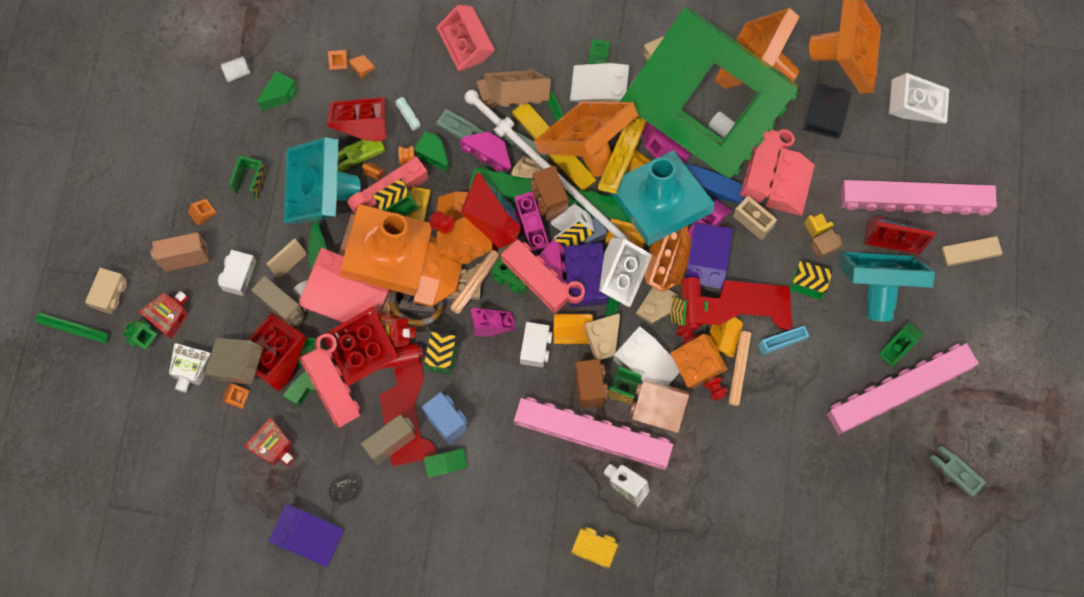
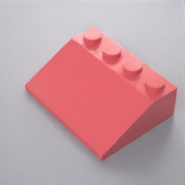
M321 248L298 305L341 323L346 322L372 306L379 313L389 289L339 277L344 257Z

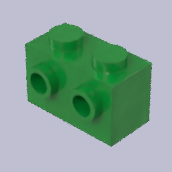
M500 256L491 270L492 280L499 285L504 284L508 286V289L514 294L518 295L520 293L524 296L528 287L501 261Z

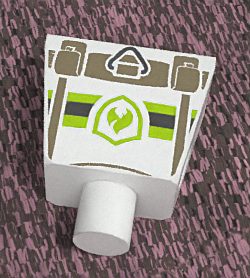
M175 343L169 371L173 378L178 379L175 390L186 393L189 383L201 384L205 377L204 374L211 353Z
M610 464L604 471V474L610 478L611 486L637 507L650 492L648 482L624 465L617 469Z

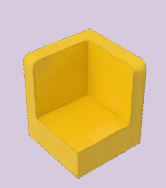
M823 214L815 217L810 215L804 223L812 239L831 230L834 225L832 222L827 223Z

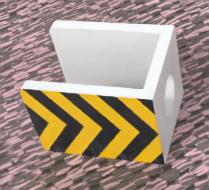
M573 204L551 221V225L562 231L554 237V240L562 246L578 245L595 233L591 215L576 204Z

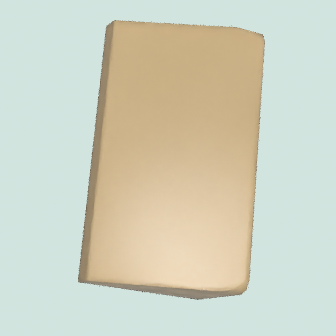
M293 239L267 262V266L280 279L306 256V251L296 239Z

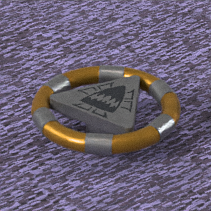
M390 290L388 303L391 312L395 316L406 317L409 326L425 327L430 325L440 317L444 309V300L436 304L435 310L434 307L413 302L414 296L406 294L397 307V291ZM399 310L409 311L412 314L420 312L432 315L422 320H414Z

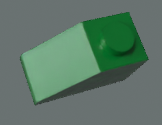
M275 71L257 99L260 109L266 110L289 103L298 91L295 80Z
M424 132L414 148L415 157L448 173L449 165L440 137L434 133Z
M908 322L878 355L891 367H894L924 334Z
M464 448L424 457L428 477L468 468Z

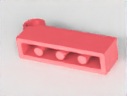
M782 129L779 132L775 130L766 131L762 136L764 140L759 147L754 146L740 191L741 196H750L758 203H761L765 197H769L772 187H769L770 182L773 181L775 176L774 167L777 166L779 160L778 152L782 148L789 149L795 140L794 135L789 130ZM780 137L786 139L787 143H784Z
M415 157L369 188L354 194L349 198L347 204L354 213H356L358 204L379 209L373 197L375 193L401 178L411 191L412 186L418 187L429 179L427 170L419 159Z
M516 240L501 254V261L554 314L568 301L576 304L584 299L585 288L581 283L571 282L568 285L565 282L561 283L557 279L558 275L552 269L548 270L544 266V261L538 255L535 257L531 253V248L525 242L521 243L519 240ZM578 288L581 291V295L579 297H572L569 295V290Z
M322 334L315 340L316 349L299 357L334 425L341 427L360 416L358 412L360 407L355 400L352 401L349 395L351 393L350 388L346 383L342 382L340 378L342 374L336 365L334 366L330 360L332 359L331 352L335 350L337 345L336 339L330 334ZM324 337L331 341V347L327 351L320 347V341Z

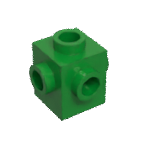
M134 319L127 324L122 335L127 338L126 343L136 349L139 346L146 350L157 334L151 330L152 326L144 320L139 322Z

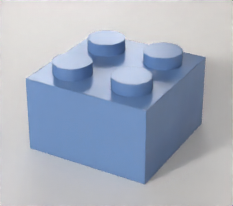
M440 392L422 406L425 416L448 445L467 431L465 416L460 410L455 411L454 403L448 395L444 397Z

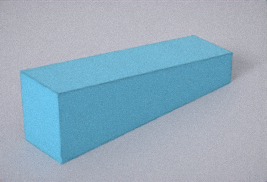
M805 326L764 339L758 344V347L763 356L805 340L809 337Z

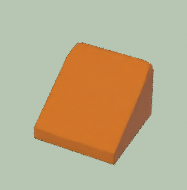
M347 50L328 51L330 70L348 69Z
M365 55L348 61L350 67L361 79L375 69V66Z
M372 162L365 163L362 166L366 175L378 181L383 178L387 171L385 168Z
M207 199L191 204L188 210V214L197 226L203 224L217 213Z
M233 383L228 384L221 402L243 409L250 390Z

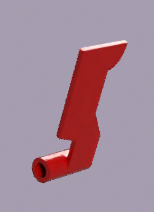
M691 277L681 280V298L687 301L685 325L683 327H686L687 330H698L702 325L719 326L737 315L771 317L772 322L778 328L785 331L792 330L789 286L724 281L719 298L701 297L699 278ZM704 301H708L707 311L704 310Z
M417 343L395 348L399 358L379 369L394 367L397 381L395 387L379 395L384 425H387L397 416L401 415L403 419L407 417L415 428L413 432L415 438L390 456L392 467L424 461L425 456L438 454L435 446L429 440L421 439L415 403L424 382L420 360L424 356L422 346H418Z

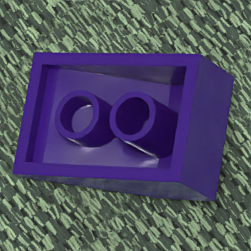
M694 223L685 278H699L700 285L722 289L726 277L733 228Z
M285 504L268 542L328 567L344 529Z

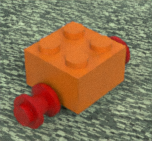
M436 211L429 219L431 229L440 230L437 232V252L460 263L468 264L497 248L467 218L462 217L454 222L452 216H445L443 212Z
M680 325L676 334L684 339L682 347L670 354L687 387L696 388L707 382L703 386L705 389H710L712 393L709 396L710 400L715 399V401H719L725 398V393L728 390L721 387L720 382L722 378L714 377L728 369L711 336L706 334L701 336L694 335L693 331L687 330L686 327Z

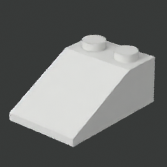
M614 63L574 65L570 101L619 102L627 90L629 65Z
M905 73L892 79L889 114L903 119L945 124L947 123L949 89Z
M611 238L604 254L599 291L625 306L631 307L652 255L626 239Z
M640 326L614 354L613 361L620 367L642 375L641 384L646 379L668 386L680 373L672 356Z

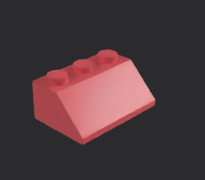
M457 5L436 27L458 71H463L484 62L495 51L472 6Z
M782 148L778 156V164L775 167V176L771 183L772 189L767 198L766 207L802 216L815 164L799 152Z

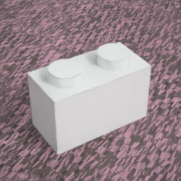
M231 250L230 254L225 258L224 271L220 273L218 278L219 286L223 291L245 296L257 262L254 256Z
M526 322L520 364L543 367L544 362H548L549 351L546 348L547 343L551 344L553 332H549V325Z

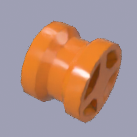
M414 146L398 148L400 165H404L415 158Z

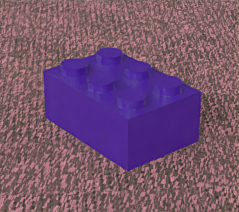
M602 243L564 246L567 285L571 282H579L585 288L584 299L576 304L569 302L570 308L608 304L609 297L599 291L604 259ZM572 288L569 290V295L579 297L581 291L578 288Z

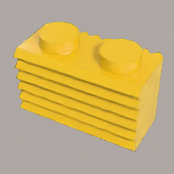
M587 527L585 530L580 529L571 553L609 569L618 547L615 539L604 535L603 538L597 536L595 530Z

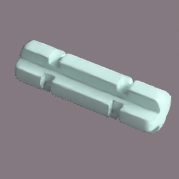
M403 97L395 101L396 105L401 110L400 112L407 123H409L411 129H418L421 126L420 122L415 117L410 106L407 105L406 100Z

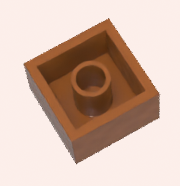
M554 165L532 173V181H530L532 188L530 190L533 191L534 198L538 200L539 204L537 207L540 215H544L545 219L549 220L567 210L568 197Z
M600 359L576 362L575 375L580 409L604 406V401L607 400L608 396L607 384H603L605 376L604 365H600Z

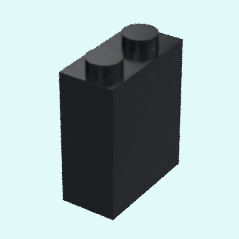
M816 84L811 95L803 130L839 139L843 131L852 93L847 92L845 89L831 88L826 84Z

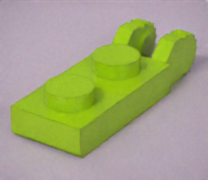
M363 139L343 148L344 150L338 152V161L346 156L348 159L337 165V171L346 170L350 166L385 152L382 142L366 141Z

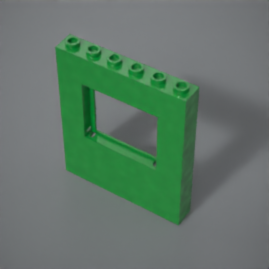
M685 6L619 102H633L640 117L730 179L732 175L735 177L742 169L740 166L742 162H747L753 154L751 150L754 146L759 147L762 143L764 133L772 130L776 124L774 122L776 117H781L787 110L785 105L788 101L793 102L797 97L799 85L688 6ZM714 63L757 92L724 139L681 110Z

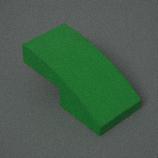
M592 39L587 65L606 64L610 42Z

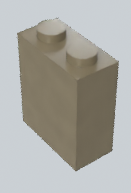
M266 276L251 289L261 304L291 327H298L303 322L305 315L300 306Z
M216 338L204 375L217 381L252 385L263 347L252 341Z
M399 415L361 443V445L378 466L415 438L413 433L415 428L407 417L403 419Z

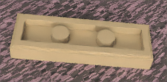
M997 236L941 248L946 267L997 257L1003 254Z

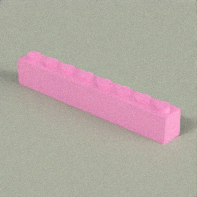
M844 180L841 185V208H847L848 210H857L859 208L866 209L867 211L884 209L887 212L903 210L904 212L922 211L923 213H932L933 211H939L943 214L960 212L963 215L970 213L988 215L997 207L996 188L991 185Z
M966 343L962 346L956 344L948 349L950 352L946 354L940 352L932 357L933 360L928 363L924 360L916 364L915 369L910 371L908 368L898 373L899 377L895 379L889 377L881 382L882 385L877 388L873 385L865 389V394L861 396L857 393L847 399L848 402L844 404L838 402L831 406L827 416L837 434L840 435L976 367L979 363L968 344Z
M526 397V399L521 398L514 419L515 425L665 470L673 447V444L669 443L668 439L658 437V439L651 438V435L645 432H639L638 434L632 432V429L626 426L618 428L612 426L613 423L606 420H601V422L595 421L589 415H575V412L572 410L563 409L562 411L556 409V406L550 403L542 405L533 398Z

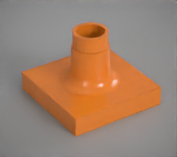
M843 0L840 31L811 36L809 41L811 59L814 62L838 61L860 94L875 93L881 27L864 0Z
M786 8L745 23L736 41L792 81L796 79L799 68L782 52V49L799 16L790 8ZM722 67L714 80L723 89L744 84Z
M581 101L536 138L534 143L539 154L582 156L592 176L599 177L603 175L612 155L608 141L635 119L638 113L633 102Z
M358 204L339 277L415 296L432 230L430 223Z

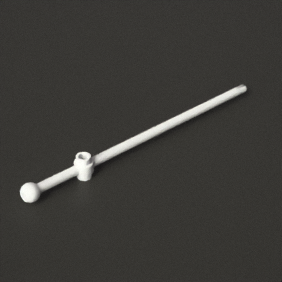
M469 90L465 94L464 98L467 103L474 104L496 124L497 127L494 129V132L500 138L504 134L507 135L543 169L551 167L511 129L514 123L510 118L500 119L479 99V94L476 91ZM557 172L563 188L615 237L627 240V237Z

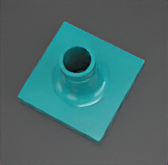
M324 137L286 149L284 223L298 225L336 217V200L348 201L350 197L360 192L358 176L337 171V139Z
M674 150L625 174L617 194L611 193L648 246L714 212L713 201Z
M840 252L838 267L851 282L867 284L866 317L868 319L876 321L894 320L899 286L933 287L935 272L915 255Z

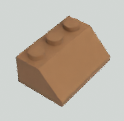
M534 70L484 74L491 98L499 103L500 106L507 107L512 103L525 105L526 102L539 104L542 101L549 100L551 78Z

